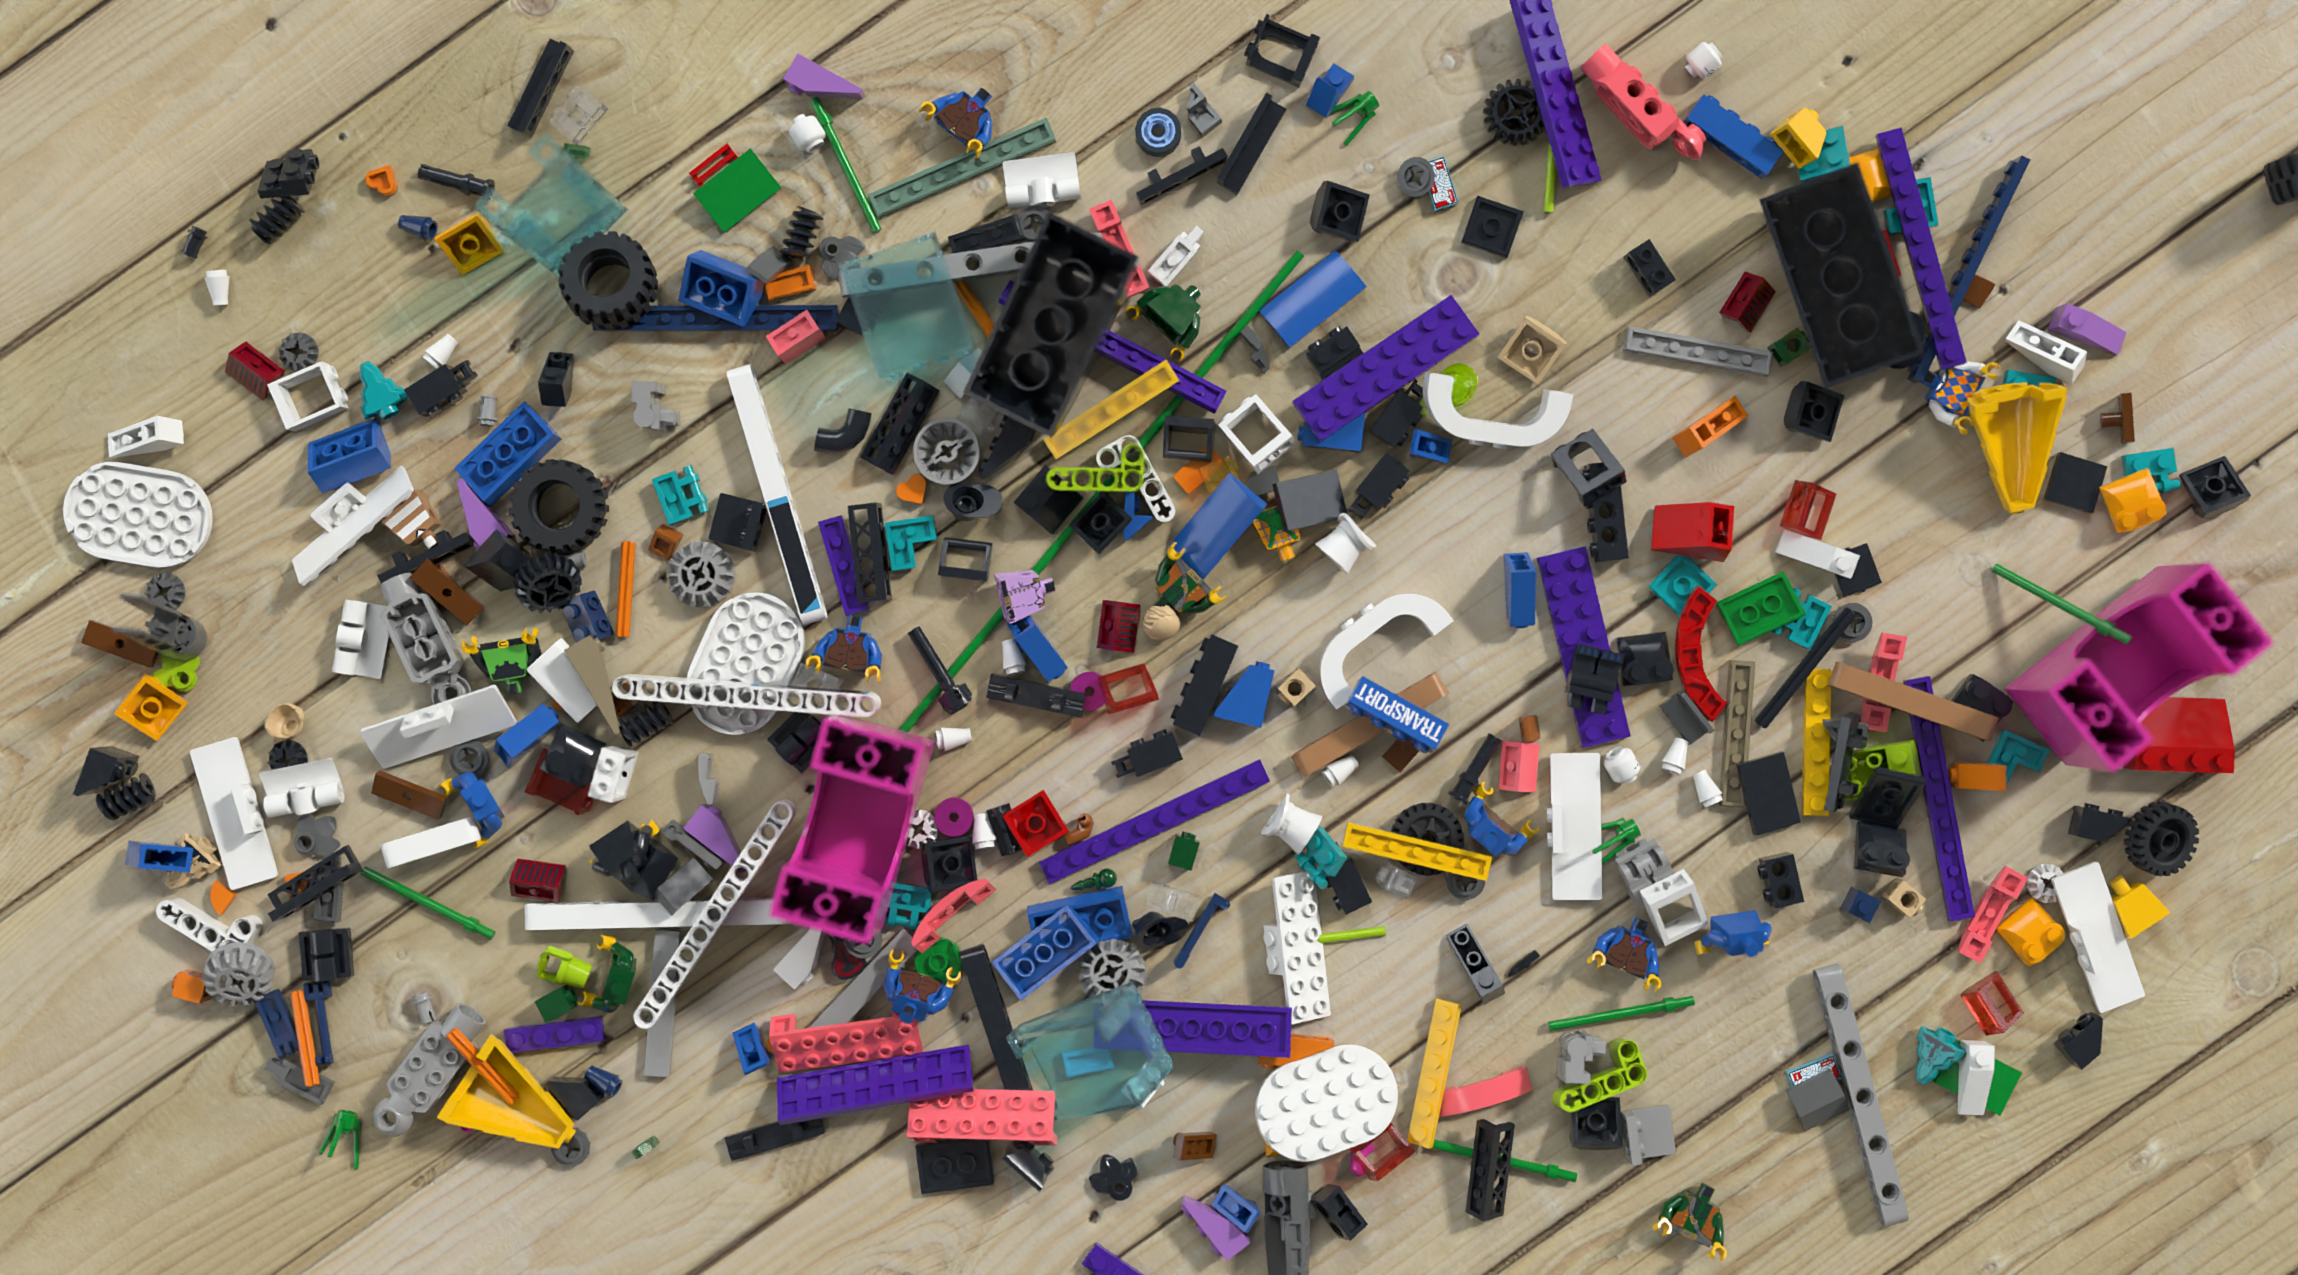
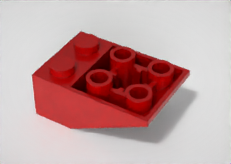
M1713 502L1655 505L1651 551L1724 562L1732 551L1735 506Z

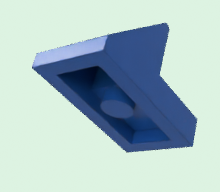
M1333 63L1323 79L1317 77L1306 106L1327 119L1353 82L1354 75Z
M1414 429L1410 457L1448 463L1453 439Z
M1125 491L1124 511L1133 520L1124 529L1123 540H1130L1154 518V516L1134 515V512L1139 511L1140 496H1135V491Z
M755 1022L733 1032L745 1075L768 1065L771 1053L764 1047L759 1028Z
M1223 1184L1211 1204L1245 1233L1249 1232L1260 1214L1255 1201L1245 1199L1229 1185Z

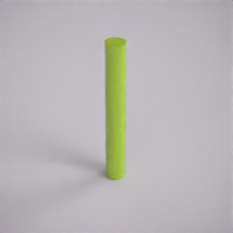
M1550 142L1548 143L1544 213H1553L1557 167Z
M1385 926L1323 933L1317 941L1319 943H1330L1386 936Z

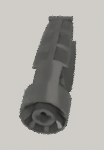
M120 593L119 598L147 614H154V617H151L150 622L146 621L145 623L150 633L140 629L113 627V632L124 633L138 644L180 662L190 661L204 650L207 642L206 631L197 620L165 604L147 599L145 595Z
M1289 1160L1265 1163L1263 1165V1191L1265 1197L1264 1231L1268 1275H1309L1310 1215L1308 1208V1164Z

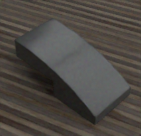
M773 246L754 259L746 270L767 284L774 281L779 272L788 269L793 260L780 253Z

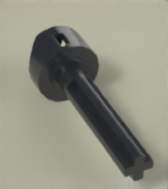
M920 626L912 629V631L907 633L942 691H944L943 696L938 699L943 710L952 715L965 708L972 698V693L966 683L955 686V682Z

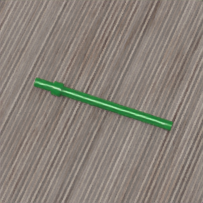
M819 97L812 98L810 103L817 115V120L826 133L872 232L877 233L882 228L832 126L831 116L825 112Z
M1999 564L1993 567V573L2098 629V633L2106 637L2111 636L2126 645L2131 641L2132 636L2116 628L2114 623L2095 617Z
M366 866L361 871L362 876L464 926L463 929L470 933L476 932L492 940L496 931L480 924V920L472 916L468 918Z
M1693 996L1677 999L1668 997L1663 998V1001L1548 1021V1027L1550 1031L1660 1011L1669 1013L1676 1011L1677 1008L1694 1006L1695 1001Z
M1434 1139L1432 1149L1472 1158L1473 1148ZM1502 1155L1497 1159V1164L1502 1160ZM1512 1157L1510 1160L1511 1168L1545 1175L1547 1179L1556 1180L1558 1178L1571 1182H1576L1577 1179L1576 1172L1559 1169L1557 1165L1548 1164L1546 1166Z

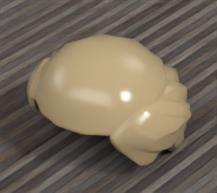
M1152 606L1144 616L1143 625L1145 633L1149 638L1163 641L1170 639L1178 632L1180 621L1170 606Z
M290 703L279 704L278 707L272 709L271 714L265 720V729L273 740L284 741L293 739L303 729V710Z

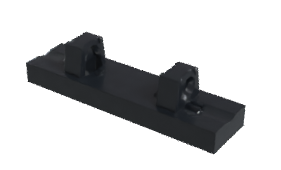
M1200 146L1192 149L1191 155L1195 162L1161 179L1156 168L1148 172L1147 176L1152 185L1136 192V198L1140 206L1225 163L1228 156L1224 148L1206 157Z
M442 530L435 534L439 542L438 546L408 560L405 553L398 552L393 554L392 558L395 567L377 576L382 584L397 575L413 573L426 558L436 565L473 547L475 540L466 532L452 539L448 531Z
M992 673L990 674L986 698L1081 718L1087 693ZM1018 686L1017 696L1015 698L1014 691Z
M1850 712L1841 717L1824 810L1835 812L1843 808L1845 795L1853 796L1858 792L1859 784L1849 782L1848 778L1854 748L1862 749L1866 747L1868 740L1867 737L1857 734L1860 714Z
M822 1118L780 1125L778 1121L727 1135L724 1139L730 1159L734 1161L825 1134L826 1130ZM754 1135H755V1138H756V1142H757L758 1147H755V1146L753 1145V1137H754Z

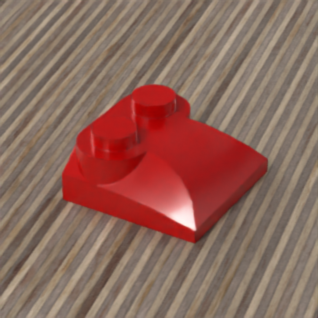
M1044 790L1002 815L1028 858L1070 832L1065 821L1061 818Z

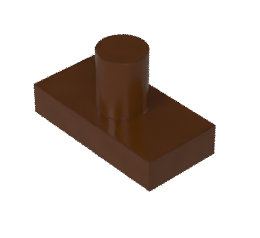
M2121 393L2118 395L2119 412L2101 413L2100 422L2101 428L2120 426L2121 444L2135 442L2132 393Z
M1396 739L1381 757L1401 773L1419 751L1414 748L1415 744L1412 742Z
M1178 1132L1173 1139L1175 1146L1173 1158L1178 1160L1213 1158L1217 1134L1212 1132Z

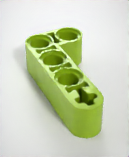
M1132 443L1124 446L1121 452V468L1053 467L1047 473V483L1055 490L1137 491L1141 488L1144 481V452L1137 444ZM1130 448H1136L1139 451V458L1135 462H1130L1126 459V451ZM1057 471L1060 472L1061 476H1068L1067 471H1073L1071 477L1073 486H1067L1068 480H1062L1060 485H1055V481L1051 480L1050 477L1055 476ZM1079 472H1086L1090 477L1088 484L1078 485L1075 481L1076 475ZM1109 472L1113 474L1114 482L1112 485L1104 486L1101 484L1100 477L1103 473ZM1129 473H1136L1139 477V482L1135 486H1128L1125 483V477Z
M1623 1038L1613 1040L1609 1049L1614 1066L1590 1075V1084L1570 1083L1556 1089L1552 1095L1553 1104L1558 1109L1574 1112L1644 1083L1647 1079V1070L1637 1044L1632 1040ZM1626 1044L1628 1050L1627 1053L1624 1056H1622L1620 1050L1622 1045ZM1634 1067L1636 1069V1075L1634 1078L1630 1079L1629 1071L1631 1068ZM1610 1076H1613L1614 1084L1608 1088L1607 1080ZM1591 1085L1592 1093L1586 1097L1585 1088Z

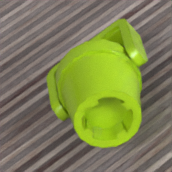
M548 946L545 952L540 954L537 963V977L558 985L566 984L584 988L592 964L574 957L570 952ZM550 956L562 959L557 975L544 971Z

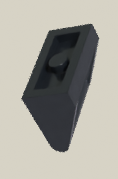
M1165 415L1163 458L1212 462L1216 432L1214 419ZM1172 431L1207 434V452L1170 449Z
M944 537L938 575L988 582L993 543ZM948 547L986 552L983 571L946 566Z

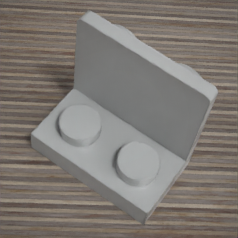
M1668 1105L1621 1111L1626 1158L1632 1166L1641 1165L1642 1158L1676 1153L1671 1112Z

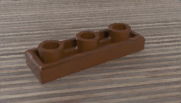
M427 558L409 577L466 625L484 609V605ZM448 588L452 593L445 594L443 589Z
M89 620L81 642L82 644L149 668H154L159 654L144 645L138 644L124 633L113 632V627L94 620ZM122 640L124 641V647L121 646Z
M381 770L375 774L371 794L440 820L443 816L447 796Z

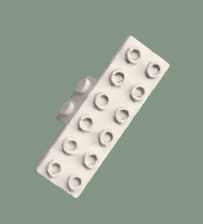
M399 466L366 496L362 495L348 482L345 483L311 513L312 519L326 529V531L292 560L298 581L302 586L315 580L325 567L332 565L340 554L352 548L362 535L369 533L377 522L389 516L400 502L406 501L411 496L414 489L403 466Z
M492 685L363 728L360 731V735L380 766L385 769L516 725L517 720L497 686Z
M238 737L190 750L230 889L234 890L278 877L279 874L264 827L263 816L258 807L256 793L250 780Z
M1551 753V808H1547V823H1551V833H1547V847H1552V898L1554 900H1601L1602 851L1596 854L1592 853L1593 849L1601 845L1600 754Z
M2092 862L2052 878V883L2070 932V939L2077 951L2078 962L2083 968L2097 1011L2104 1013L2144 997L2145 993L2100 864Z
M1306 871L1273 877L1272 885L1277 924L1263 925L1264 942L1267 952L1266 963L1269 974L1283 975L1286 1006L1292 1007V1024L1330 1016L1323 943L1317 941L1322 933L1316 885L1310 881L1309 874Z

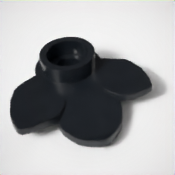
M1104 1154L1100 1162V1173L1089 1176V1181L1098 1193L1110 1194L1113 1199L1123 1201L1132 1194V1181L1137 1175V1167L1132 1158H1128L1120 1163L1114 1156ZM1119 1183L1124 1186L1122 1193L1116 1191V1186Z

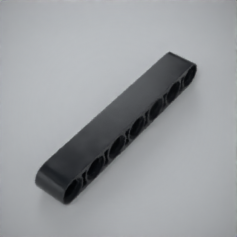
M980 944L960 951L962 964L1004 1089L1034 1091L985 945Z

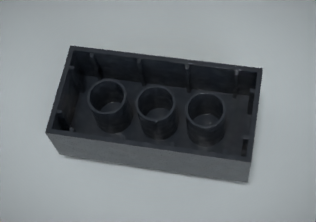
M1858 162L1759 199L1825 388L1925 354Z

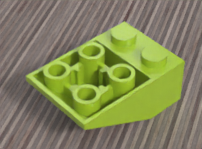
M1915 739L1869 746L1864 749H1854L1848 781L1859 784L1857 794L1853 796L1845 795L1844 801L1857 800L1875 767L1922 776Z

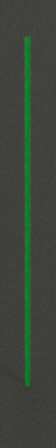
M1296 251L1198 368L1194 373L1195 375L1204 378L1239 336L1240 332L1303 259L1302 253ZM1176 395L1139 439L1143 450L1164 426L1165 415L1172 416L1184 402V398ZM1110 474L1102 485H1112L1114 482L1113 474ZM1096 491L1094 493V495L1089 499V501L1084 505V507L1079 511V513L1074 517V519L1069 523V525L1102 491ZM1069 525L1031 569L1038 576L1075 533ZM1001 606L947 670L952 679L1004 618ZM936 683L898 730L909 732L942 693L938 683Z

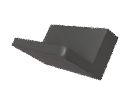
M1683 691L1676 692L1659 706L1683 738L1689 742V745L1693 744L1704 734H1711L1714 731L1713 727Z

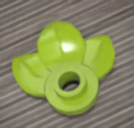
M162 655L163 668L155 671L152 675L166 687L174 686L179 691L193 689L197 684L196 670L200 665L199 655L190 661L182 662ZM184 675H187L189 677V680L186 684H184L182 681V677Z

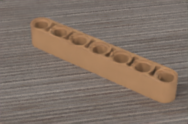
M1835 662L1827 684L1990 742L1999 720L1998 717L1840 662Z
M1434 672L1396 695L1423 709L1446 696L1449 692L1438 673ZM1357 716L1295 752L1291 757L1301 775L1305 777L1387 729L1385 727L1384 729H1379L1370 723L1371 720L1367 717Z

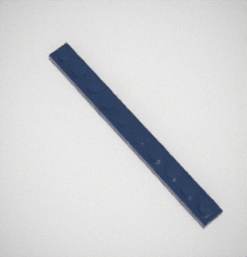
M2021 155L2014 160H2010L2003 172L2006 176L2003 182L1996 186L1993 192L1995 198L1992 204H1989L1983 212L1982 217L1985 219L1981 227L1978 226L1971 239L1974 242L1971 248L1964 252L1961 258L1963 264L1960 270H1957L1951 278L1950 283L1953 285L1948 296L1954 317L2031 160ZM1930 332L1927 337H1924L1922 343L1925 354L1919 355L1916 361L1908 367L1910 374L1907 380L1915 384L1924 381L1936 356Z
M757 305L745 326H740L691 306H650L649 312L647 314L643 312L640 315L642 319L635 323L634 320L629 322V327L622 329L619 325L616 326L615 330H607L605 326L602 329L593 328L595 332L775 331L805 310H808L821 331H838V323L835 322L838 318V306Z

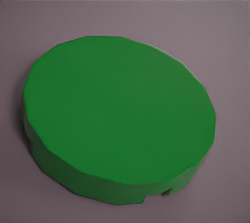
M943 937L924 953L917 950L914 958L916 972L945 981L944 985L947 983V970L952 967V973L949 977L954 979L961 972L963 965L960 949L957 944Z

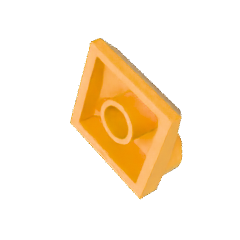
M1878 148L1849 157L1851 164L1859 163L1872 202L1891 196Z
M2148 468L2099 487L2115 531L2118 533L2136 530L2160 520L2167 514L2166 505L2160 498Z
M145 673L125 696L114 714L158 741L188 702L161 684L156 677Z
M2030 897L1995 929L2021 961L2029 967L2047 957L2063 943L2066 937L2063 927L2057 924L2033 897Z

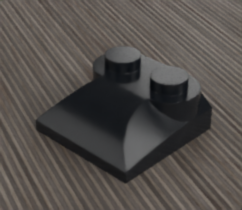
M1323 181L1316 192L1310 217L1312 229L1317 233H1326L1353 242H1359L1370 194L1331 181Z
M1800 381L1791 391L1784 415L1785 427L1792 432H1799L1831 442L1845 395L1808 381Z
M2226 456L2179 475L2193 501V511L2200 518L2210 519L2228 512L2248 501L2251 497V494Z
M1102 491L1069 526L1099 555L1133 519L1112 498Z
M1666 632L1617 638L1618 653L1625 654L1623 663L1620 666L1623 686L1673 680L1674 667L1670 660Z
M1970 674L1951 700L1952 702L1998 717V723L2002 717L2007 716L2011 712L2013 703L2009 696L1975 674Z
M561 723L539 768L572 785L586 788L593 777L601 749L606 747L607 743Z
M1858 821L1856 824L1854 869L1904 877L1906 875V867L1910 863V856L1907 852L1906 830Z
M972 836L928 841L922 844L921 857L924 880L929 892L958 888L977 880Z
M1609 1097L1571 1112L1570 1141L1572 1147L1587 1150H1611L1623 1147L1620 1097Z
M1012 1141L1005 1149L1003 1160L1040 1192L1048 1175L1054 1170L1052 1165L1053 1159L1045 1152L1041 1154L1034 1148L1036 1145H1032L1029 1141Z

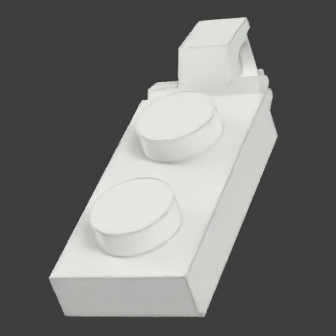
M1196 225L1189 235L1185 232L1178 235L1147 273L1159 284L1168 287L1198 252L1200 245L1197 242L1203 236L1204 231Z

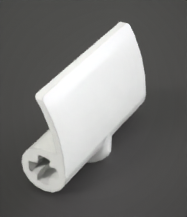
M1074 152L1010 160L1002 163L1008 208L1031 205L1045 208L1055 205L1056 202L1081 199Z
M345 599L341 623L338 626L336 636V651L332 672L381 678L389 637L381 614L387 606Z
M561 638L527 668V672L575 722L579 723L597 704L564 651L570 646Z
M332 758L264 771L258 774L267 794L264 798V810L268 818L292 813L302 815L314 812L321 807L344 803V790Z

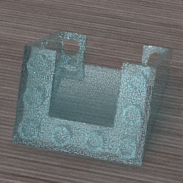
M545 133L528 152L546 170L511 205L491 188L474 206L497 229L559 278V266L564 265L562 261L566 252L569 254L572 251L570 246L575 242L577 244L582 242L581 238L586 235L589 238L595 236L594 232L602 231L605 234L628 209L575 156ZM544 145H551L554 150L553 155L548 159L540 156V149ZM491 199L498 200L500 204L499 210L495 213L486 208V203Z
M936 232L839 264L880 379L886 378L887 382L901 378L904 375L903 372L908 368L912 367L914 372L926 368V362L935 360L936 364L949 360V354H957V357L960 358L973 352L972 348L976 346V342Z
M1129 982L1020 1023L1007 1036V1040L1017 1059L1021 1058L1031 1048L1050 1086L1047 1091H1054L1056 1094L1054 1121L1140 1107L1174 1068L1172 1059L1134 982ZM1017 1040H1023L1022 1048L1018 1046Z

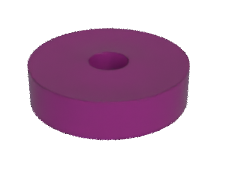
M1084 672L1073 680L1070 690L1085 693L1087 687H1093L1094 694L1092 696L1086 695L1084 710L1093 711L1106 703L1109 696V686L1105 678L1100 674Z
M959 797L947 798L936 808L934 815L935 824L947 836H960L971 828L974 821V812L966 800ZM952 812L958 814L959 819L957 821L950 819Z

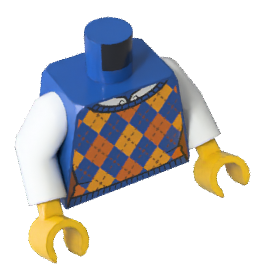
M1967 361L1964 365L1941 371L1939 369L1937 374L1928 370L1924 381L1920 383L1930 387L1925 399L1929 402V407L1936 419L1951 427L1958 426L1961 434H1967L1968 430L1962 427V425L1970 424L1974 426L1972 419L1966 416L1970 410L1968 398H1971L1974 392L1980 390L1985 380L1984 374L1990 379L1996 380L1998 376L1989 373L1993 368L2001 369L2000 366L1995 362L1988 363L1985 366L1983 363Z

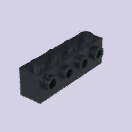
M1212 634L1210 638H1204L1199 649L1203 652L1200 661L1195 659L1190 673L1194 674L1190 683L1185 682L1180 696L1184 697L1180 706L1175 705L1170 718L1174 719L1173 725L1198 736L1201 735L1238 649V645Z

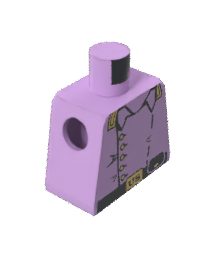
M1033 570L994 574L1003 616L1009 624L1045 607L1043 595L1055 592L1052 578L1040 581L1038 574Z

